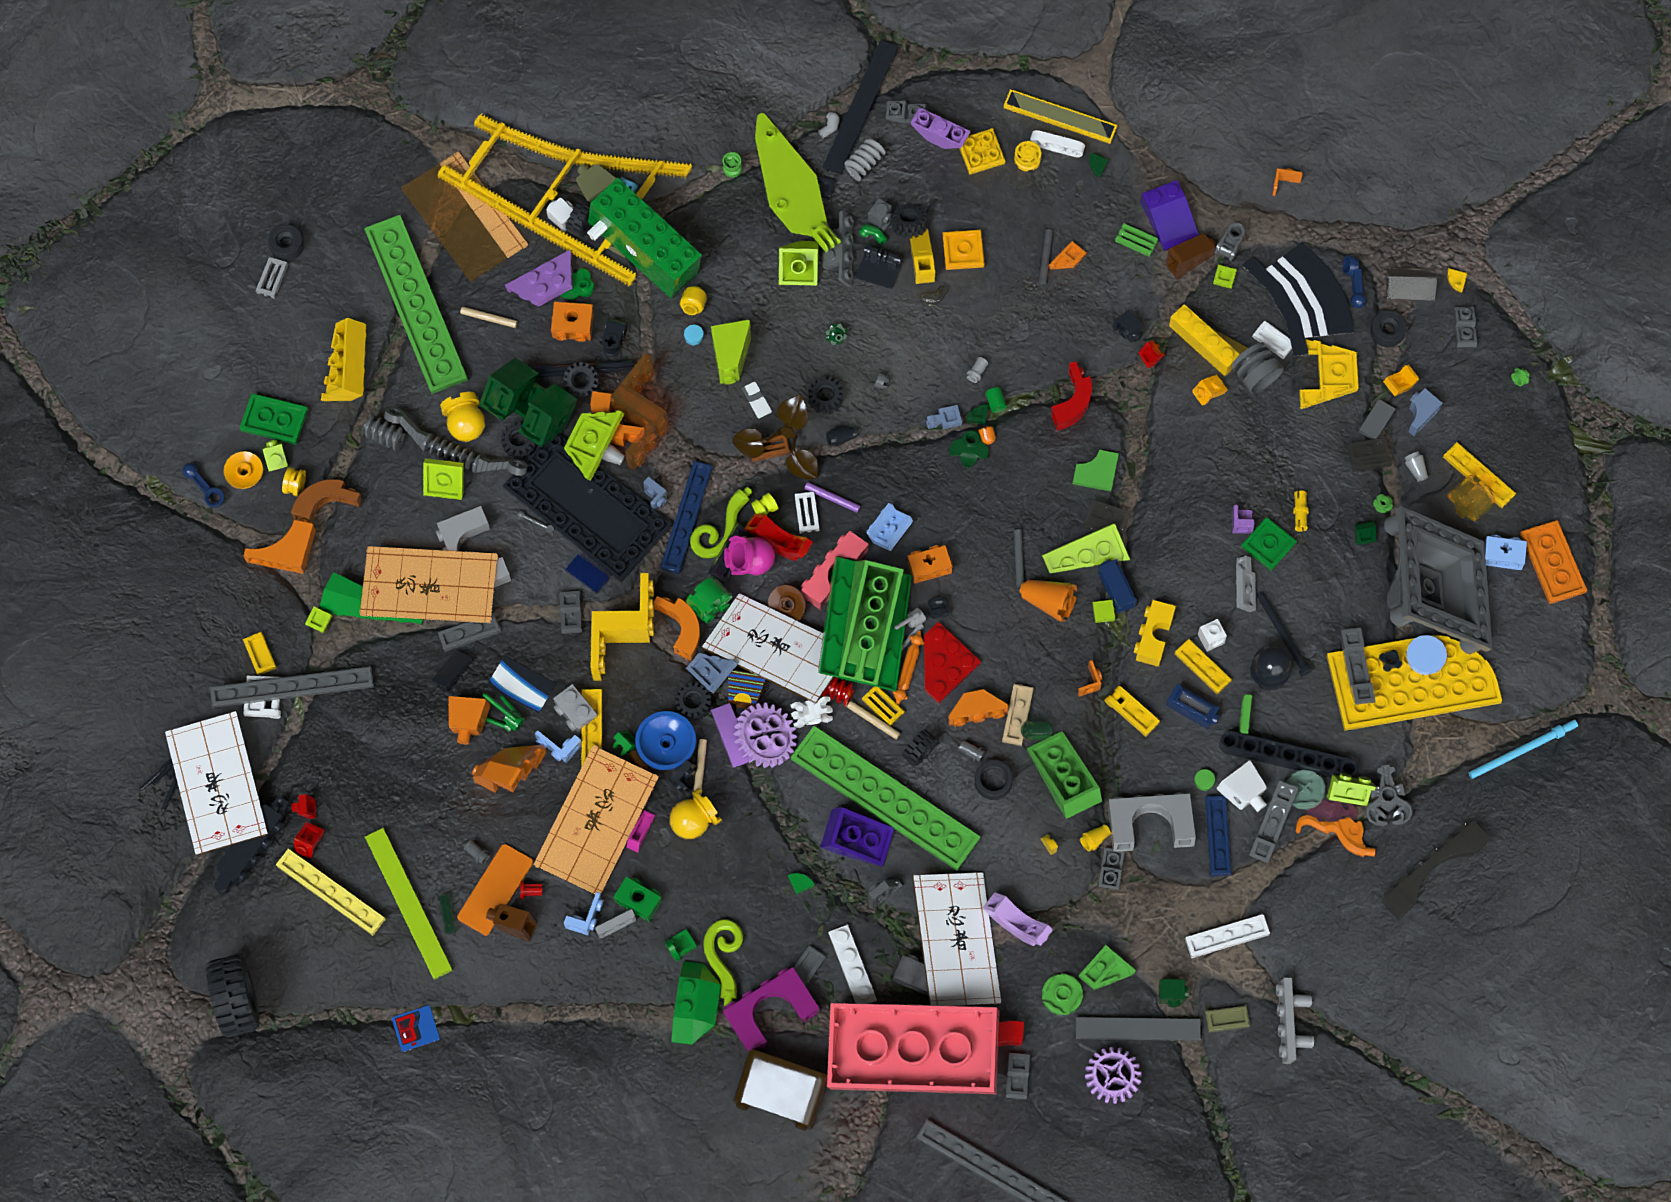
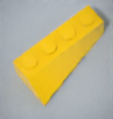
M1185 304L1170 318L1169 326L1224 376L1233 370L1231 365L1234 360L1248 349L1246 346L1209 327Z
M345 318L335 324L331 348L334 351L328 359L330 371L329 376H325L324 384L327 387L326 392L321 395L322 401H352L363 396L366 324L350 318Z

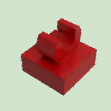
M1153 340L1148 341L1138 352L1147 368L1153 367L1165 355L1159 351L1158 348L1160 346L1155 344Z
M307 794L298 795L299 802L292 804V812H297L298 815L307 819L316 818L315 798Z

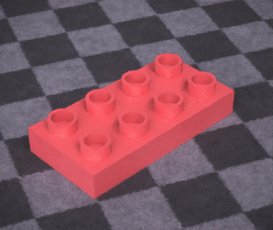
M831 1003L827 1087L831 1090L997 1094L999 1010L997 1007Z

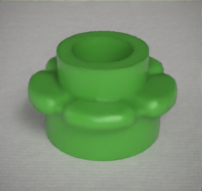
M1515 368V372L1511 374L1513 382L1518 386L1529 383V373L1523 368Z
M1380 494L1374 500L1373 505L1378 512L1386 513L1392 509L1393 501L1390 496Z

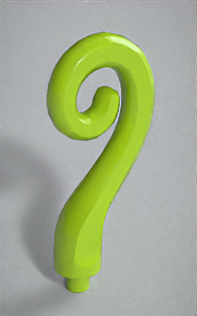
M746 487L743 491L738 489L729 500L726 508L725 534L719 544L712 548H705L699 541L703 533H709V543L711 545L715 544L718 541L719 533L714 526L703 524L693 531L690 537V545L696 555L709 559L718 556L737 523L739 511L749 501L748 496L752 493L749 487Z
M722 919L716 921L708 928L704 937L703 947L709 964L720 978V997L724 999V1006L737 999V985L733 974L716 954L714 941L720 931H731L734 934V941L732 943H726L723 936H720L717 940L719 949L726 953H731L742 945L743 932L734 921Z

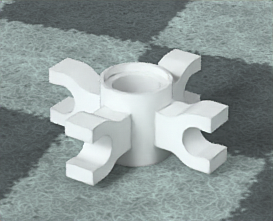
M824 696L816 702L808 700L803 703L795 702L791 704V708L797 710L791 713L793 719H798L797 723L793 724L794 728H801L805 724L814 725L820 722L828 723L832 721L833 717L826 714L833 712L832 708L826 705L827 702L831 701L830 697Z

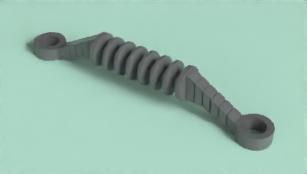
M388 407L385 410L384 418L392 423H400L424 452L430 447L431 455L437 450L438 458L444 453L445 461L451 456L452 462H456L457 459L460 463L465 462V469L467 470L472 465V472L474 473L507 469L514 475L522 476L526 474L528 465L522 460H490L481 454L475 458L474 451L468 455L467 448L461 452L460 445L454 449L453 442L447 446L446 439L440 443V437L437 436L433 440V434L420 430L403 410L396 407Z

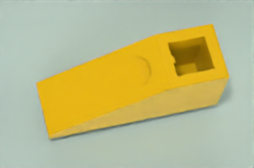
M926 229V232L923 231V235L918 234L917 238L912 236V239H910L916 284L935 282L933 253L928 229Z

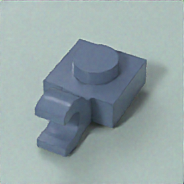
M958 406L938 409V415L927 416V428H934L940 424L943 429L961 426L962 420Z

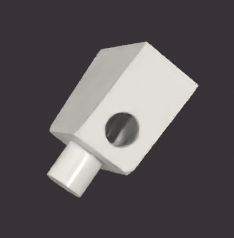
M1250 760L1225 778L1217 787L1220 793L1241 810L1251 804L1259 812L1267 805L1260 797L1267 789L1266 785Z

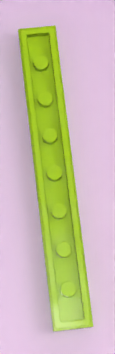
M382 828L365 836L433 979L435 980L453 971L384 829Z

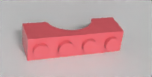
M851 531L839 538L837 547L827 553L824 563L822 565L818 564L813 571L814 575L811 579H806L801 586V593L804 598L820 610L829 598L831 586L828 578L833 571L835 557L861 561L869 551V544Z

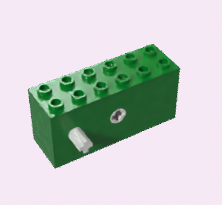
M618 177L590 203L588 223L592 228L587 232L590 238L596 240L602 235L669 298L672 299L698 274L702 254Z

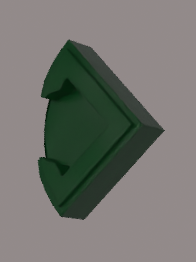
M1090 153V168L1094 175L1100 178L1108 163V159Z
M981 404L970 411L966 422L985 425L989 404Z

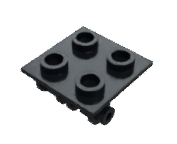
M868 244V246H865L864 256L855 278L892 290L904 255Z

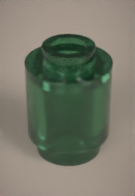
M1027 720L1021 726V734L1027 741L1046 740L1052 735V725L1045 720Z

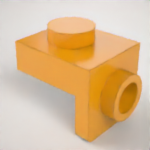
M1405 365L1400 372L1388 376L1383 382L1392 394L1397 396L1409 391L1419 380V377L1409 365Z
M1218 375L1202 379L1192 392L1200 404L1204 406L1210 399L1225 394L1228 389Z

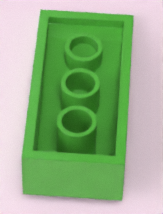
M1063 731L1027 748L1031 759L1066 819L1102 802L1099 786Z

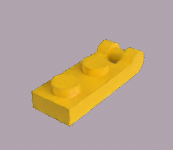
M1117 686L1114 689V693L1105 699L1108 706L1115 709L1145 737L1160 723L1159 719L1121 686ZM1119 698L1124 699L1122 704L1117 701Z

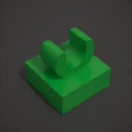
M627 730L620 731L614 736L616 742L613 744V748H618L621 745L623 747V751L620 753L621 756L637 749L635 738Z

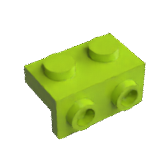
M1340 773V776L1332 775L1327 798L1333 801L1367 806L1371 790L1375 791L1376 786L1367 777L1360 776L1357 779L1352 778L1351 775Z

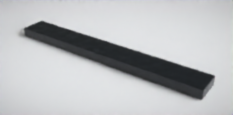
M880 40L823 164L824 169L841 175L845 161L848 160L896 55L898 46Z

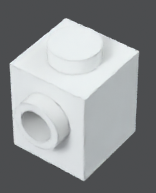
M560 197L557 201H552L546 210L548 218L560 230L565 232L567 220L574 207L569 201L565 202Z

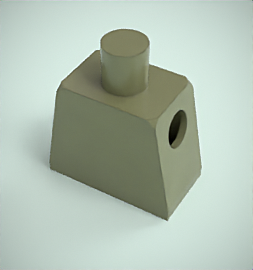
M584 164L578 168L580 175L576 178V182L588 204H590L616 178L598 164L590 168Z

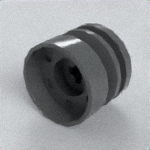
M1263 342L1257 343L1245 350L1231 365V368L1234 372H1237L1239 378L1245 377L1243 384L1251 394L1258 393L1270 386L1280 377L1284 370L1275 358L1269 359L1272 353L1267 350Z

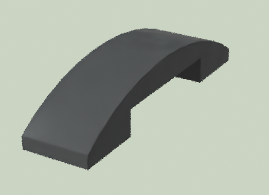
M1361 628L1341 630L1345 668L1355 705L1375 703L1373 686L1370 683L1364 654Z
M1279 780L1249 854L1250 857L1265 863L1269 862L1297 793V787Z

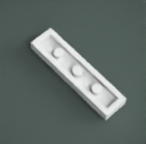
M1262 914L1185 937V941L1191 958H1195L1268 936L1270 932L1265 917Z
M848 925L828 932L855 1004H873L877 1002Z

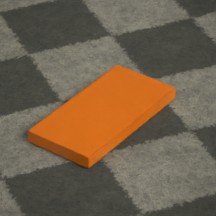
M1558 520L1520 532L1522 541H1527V553L1549 604L1587 592Z

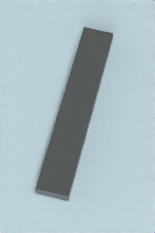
M1076 1017V1039L1200 1041V1019Z

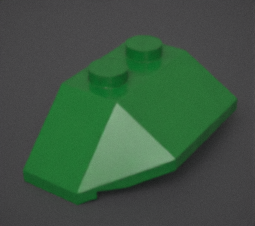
M683 961L673 1016L672 1043L693 1045L715 1026L721 984L704 964Z

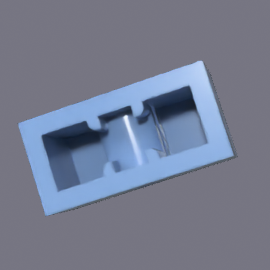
M1499 535L1487 536L1484 541L1486 566L1522 570L1525 564L1527 541H1521L1520 538L1505 539Z

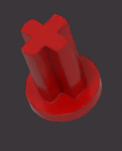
M520 881V899H524V896H542V884H524V881Z

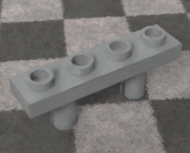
M1283 978L1276 985V995L1279 996L1277 1015L1280 1017L1278 1036L1281 1037L1279 1056L1282 1058V1064H1291L1296 1060V1048L1314 1047L1313 1036L1295 1034L1293 1008L1311 1007L1312 997L1311 995H1294L1292 978Z

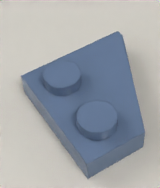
M698 653L686 669L710 692L714 693L738 663L731 659L726 660Z

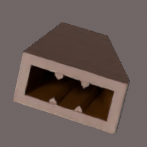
M1203 233L1171 247L1168 250L1166 267L1178 280L1214 255L1216 248L1214 241Z

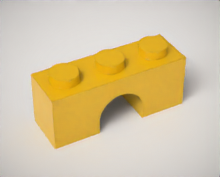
M1152 600L1151 606L1147 605L1144 617H1147L1146 624H1141L1139 631L1142 639L1141 642H1136L1133 652L1137 654L1136 661L1159 667L1165 642L1155 639L1153 631L1156 629L1169 631L1176 606Z

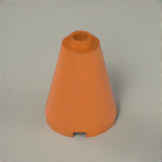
M1028 579L1021 584L1019 592L1021 597L1056 620L1065 622L1063 618H1068L1073 610L1076 601L1073 592L1077 591V586L1072 583Z

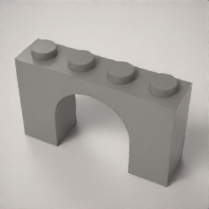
M479 506L438 522L439 530L436 531L439 542L444 541L446 546L442 548L444 552L459 553L462 544L467 539L488 531L490 528L482 507ZM502 557L497 559L494 587L511 581Z
M1156 794L1149 797L1137 795L1133 798L1115 797L1109 799L1108 813L1113 852L1133 851L1134 834L1132 824L1138 816L1145 813H1157L1168 820L1172 829L1174 848L1194 847L1196 837L1190 794Z

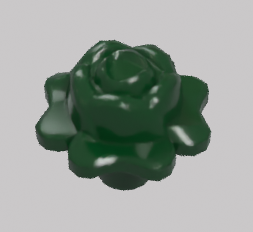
M841 323L831 324L830 328L825 331V339L831 345L836 343L841 345L843 340L847 338V328L843 327Z

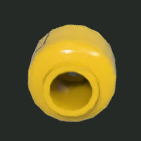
M698 286L687 287L681 297L680 307L688 315L700 314L706 304L707 294Z

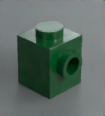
M1160 979L1159 1004H1168V1007H1180V1004H1184L1185 998H1189V986H1185V980Z

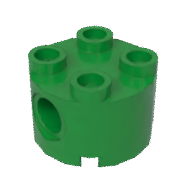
M714 576V578L709 577L694 589L695 595L690 594L686 600V603L697 616L708 624L715 618L718 612L723 613L730 607L728 602L732 595Z

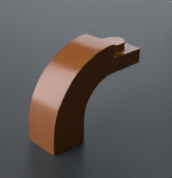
M323 480L309 486L298 496L291 510L293 520L300 521L305 519L313 524L316 513L326 503L337 501L360 507L362 499L358 491L351 488L346 490L344 481Z

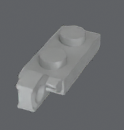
M1243 556L1237 558L1236 602L1237 608L1252 612L1256 610L1255 573L1251 570V557Z

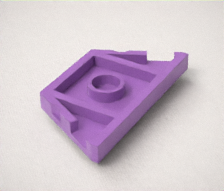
M570 250L505 285L506 290L510 293L513 291L519 294L520 298L529 300L538 307L572 289V254Z

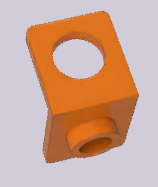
M1277 168L1272 196L1276 194L1278 180L1300 183L1302 172L1289 168Z
M1092 660L1089 661L1088 668L1094 683L1079 688V697L1098 691L1101 688L1100 680H1102V675L1099 668H1095Z

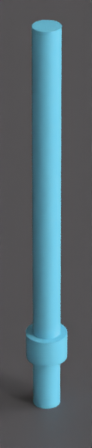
M1572 720L1562 726L1558 725L1552 728V731L1468 772L1471 779H1474L1554 738L1559 739L1565 736L1566 732L1577 728L1578 724L1576 720Z

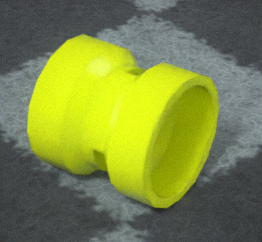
M769 493L763 495L761 500H755L751 503L756 514L767 516L769 512L778 510L775 500Z

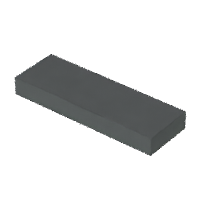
M492 613L491 623L465 622L438 632L444 652L498 634L501 630L495 613Z

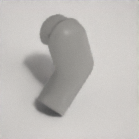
M829 112L827 114V126L818 131L823 139L837 131L839 125L837 113Z

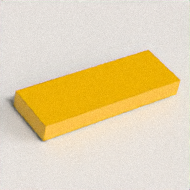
M1190 639L1175 651L1174 654L1217 695L1232 681Z

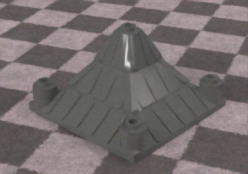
M1402 506L1395 509L1396 514L1386 518L1384 521V528L1387 533L1392 536L1399 534L1400 546L1398 570L1395 572L1387 594V605L1391 609L1390 619L1392 623L1401 627L1415 621L1432 629L1434 628L1437 631L1460 639V648L1467 654H1472L1479 650L1486 652L1491 650L1492 636L1484 541Z

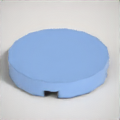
M1429 635L1413 639L1406 652V659L1410 668L1422 675L1439 672L1447 658L1446 648L1443 643L1436 637Z

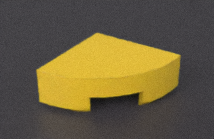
M1448 268L1447 279L1449 284L1455 290L1462 293L1467 273Z
M1046 834L1040 838L1050 855L1057 852L1058 845L1054 839H1050V835Z

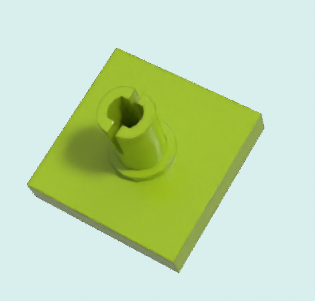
M425 458L423 462V495L462 500L464 496V463Z

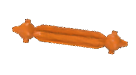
M921 631L909 637L912 644L907 650L897 683L898 689L892 692L897 705L902 700H907L908 698L905 691L909 688L919 655V645H924Z

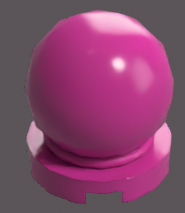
M733 536L729 539L731 543L729 548H725L724 560L726 568L731 569L732 575L750 574L758 576L766 573L773 566L775 552L767 539L755 536L749 538L746 536Z

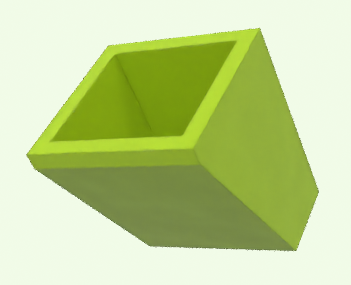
M749 320L711 326L720 384H733L740 380L751 341Z

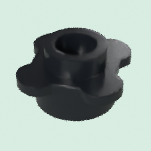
M1396 650L1379 655V660L1383 663V670L1386 672L1393 668L1399 669L1402 666Z

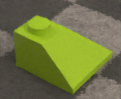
M797 241L779 247V285H817V241Z

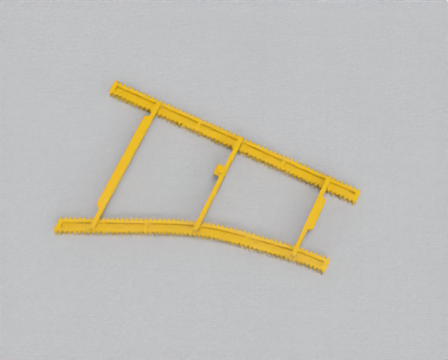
M480 114L474 121V126L478 127V129L481 128V131H487V134L490 133L492 137L489 141H484L469 161L470 167L464 176H462V173L459 175V172L456 173V170L453 171V168L450 169L445 164L439 170L438 178L444 179L445 182L448 181V184L451 183V186L454 185V187L460 188L461 191L464 190V193L467 192V195L470 194L473 198L479 199L480 202L483 201V204L486 203V206L489 205V207L496 209V211L499 210V213L502 212V215L505 214V216L512 218V220L515 219V222L518 221V224L521 223V226L524 225L528 229L531 228V231L534 230V233L537 232V235L544 236V239H550V242L553 241L557 246L560 245V248L563 247V250H570L571 253L573 252V255L579 256V259L582 258L583 261H589V264L592 263V266L595 265V268L602 269V272L605 271V274L608 273L612 277L615 276V279L618 278V281L621 280V283L624 282L625 285L628 283V287L632 285L636 279V273L633 274V271L629 272V269L626 270V267L623 268V265L620 266V263H613V260L610 261V258L607 259V256L601 255L605 248L608 249L611 246L609 241L605 239L599 249L594 251L590 247L587 248V245L584 246V243L581 244V241L578 242L574 238L571 239V236L568 237V234L565 235V232L558 231V228L555 229V226H549V223L546 224L545 221L542 222V219L539 220V217H536L549 199L552 201L558 194L555 190L575 163L577 166L578 164L580 166L586 164L588 167L598 164L603 169L605 168V170L609 168V171L611 169L614 171L616 169L617 172L619 169L621 172L622 170L624 172L627 170L628 173L630 171L632 173L639 171V174L641 172L645 174L646 172L647 175L650 172L649 177L636 194L642 200L654 184L657 173L658 176L665 174L667 177L669 174L670 177L671 175L673 177L677 176V178L684 176L686 179L692 170L691 163L688 166L687 163L680 165V163L676 164V162L673 164L671 161L669 164L668 161L666 163L661 160L654 162L653 159L650 162L649 159L648 161L646 159L643 161L641 158L639 161L638 158L631 160V158L627 159V157L624 159L623 156L620 159L619 156L612 158V155L605 157L604 154L601 157V154L598 156L597 154L594 155V153L592 155L591 153L587 154V152L584 154V151L581 153L580 149H576L574 152V149L571 151L570 148L567 150V147L564 149V146L562 148L560 145L557 147V144L555 146L554 143L551 145V142L541 141V138L539 140L537 137L534 139V136L531 137L530 134L527 136V133H520V130L518 132L516 129L513 131V128L510 129V126L507 128L504 123L500 124L497 121H491V118L488 119L485 115ZM499 137L500 140L503 139L505 141L507 139V142L510 141L511 144L514 142V145H521V148L523 146L524 149L528 147V150L531 149V152L535 150V153H541L542 156L544 154L545 157L548 155V158L552 156V159H559L562 162L566 160L567 164L531 214L529 212L526 213V210L523 211V208L520 209V206L517 207L513 203L510 204V201L507 202V199L504 200V197L501 198L500 195L498 196L494 192L491 193V190L488 191V188L485 189L481 184H475V181L472 182V179H470Z

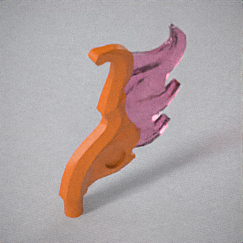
M1323 799L1319 805L1308 809L1306 815L1300 817L1297 821L1296 833H1300L1301 827L1304 825L1312 826L1326 834L1334 832L1349 852L1364 857V855L1375 856V848H1368L1363 845V825L1361 821L1354 822L1356 809L1351 803H1348L1349 810H1345L1341 802L1333 801V803H1327Z

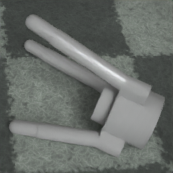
M916 608L912 612L909 611L906 614V619L894 628L897 630L906 624L910 628L915 627L910 634L913 636L924 628L922 623L926 621V618L922 611ZM910 635L903 642L902 651L911 641V639H909Z

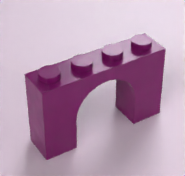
M793 967L791 969H783L777 974L778 977L772 981L771 979L764 981L760 984L761 988L756 991H748L742 996L743 999L737 1003L733 1001L725 1006L726 1010L723 1011V1014L747 1052L749 1050L760 1051L768 1046L767 1041L754 1022L755 1009L763 1000L770 997H779L786 1000L802 1023L820 1013L818 1005Z

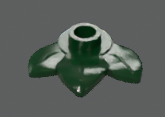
M967 431L961 439L953 441L949 449V455L960 456L963 466L970 468L976 463L978 458L987 459L989 450L987 445L981 442V437L977 432ZM969 439H974L975 442H974V443H969L968 440H969Z

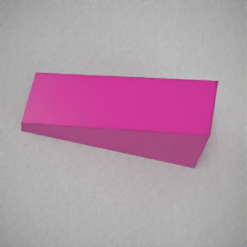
M643 810L628 837L627 848L639 852L655 818L654 814Z

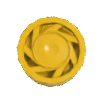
M1024 141L1018 144L1015 149V164L1022 171L1035 170L1041 161V149L1038 144L1032 141Z
M288 467L283 479L282 492L284 494L293 493V496L298 497L303 492L305 486L306 471L301 469L297 471L293 467Z

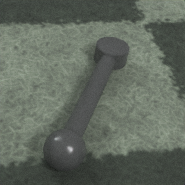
M523 511L517 512L519 518H525L546 529L549 534L554 532V528L551 525L547 526L525 515Z

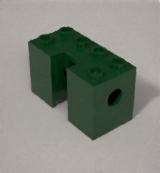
M515 357L489 375L479 405L500 420H504L513 412H516L524 418L518 432L542 447L567 428L578 399L556 384L551 385L547 389L543 388L535 382L538 372Z

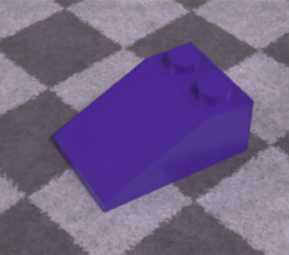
M1177 180L1142 193L1140 204L1164 251L1199 235L1186 197Z
M835 808L831 810L820 847L842 856L883 867L894 828L845 808Z

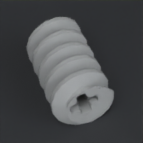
M866 139L864 144L860 145L859 149L850 156L849 160L845 161V168L855 180L861 181L859 174L865 176L864 168L870 171L871 166L869 163L876 165L874 158L880 160V154L885 155V150L876 141Z

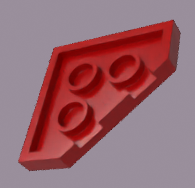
M937 622L924 635L925 692L940 704L981 664V661L943 625Z

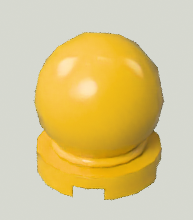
M474 392L460 393L461 397L452 400L450 396L440 404L442 414L447 417V429L451 435L460 441L469 442L477 439L482 434L485 428V417L481 409L478 408L479 399L476 397V394Z
M699 788L692 792L693 799H685L678 802L670 813V826L673 832L684 839L700 837L707 830L709 823H713L716 826L722 821L720 817H715V814L718 812L706 796H700L702 791Z

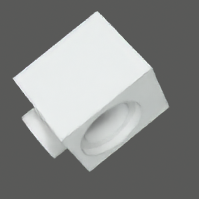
M1218 619L1201 626L1198 632V636L1207 652L1225 644L1227 635Z

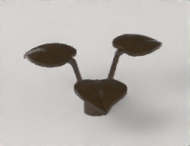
M802 394L786 399L779 404L777 415L785 424L766 439H762V433L755 428L743 429L733 437L732 442L734 446L749 458L761 456L765 450L763 443L768 442L780 433L786 438H793L791 450L793 455L786 459L787 468L793 475L802 479H815L818 477V461L816 456L807 449L795 451L798 438L797 433L808 422V410Z

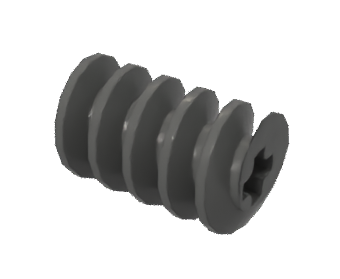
M372 414L363 425L361 435H365L369 439L372 438L375 442L379 441L381 445L386 444L388 448L393 447V450L398 451L405 440V434L402 433L403 427L400 426L398 430H395V423L389 427V421L386 420L382 424V417L375 421L376 415Z

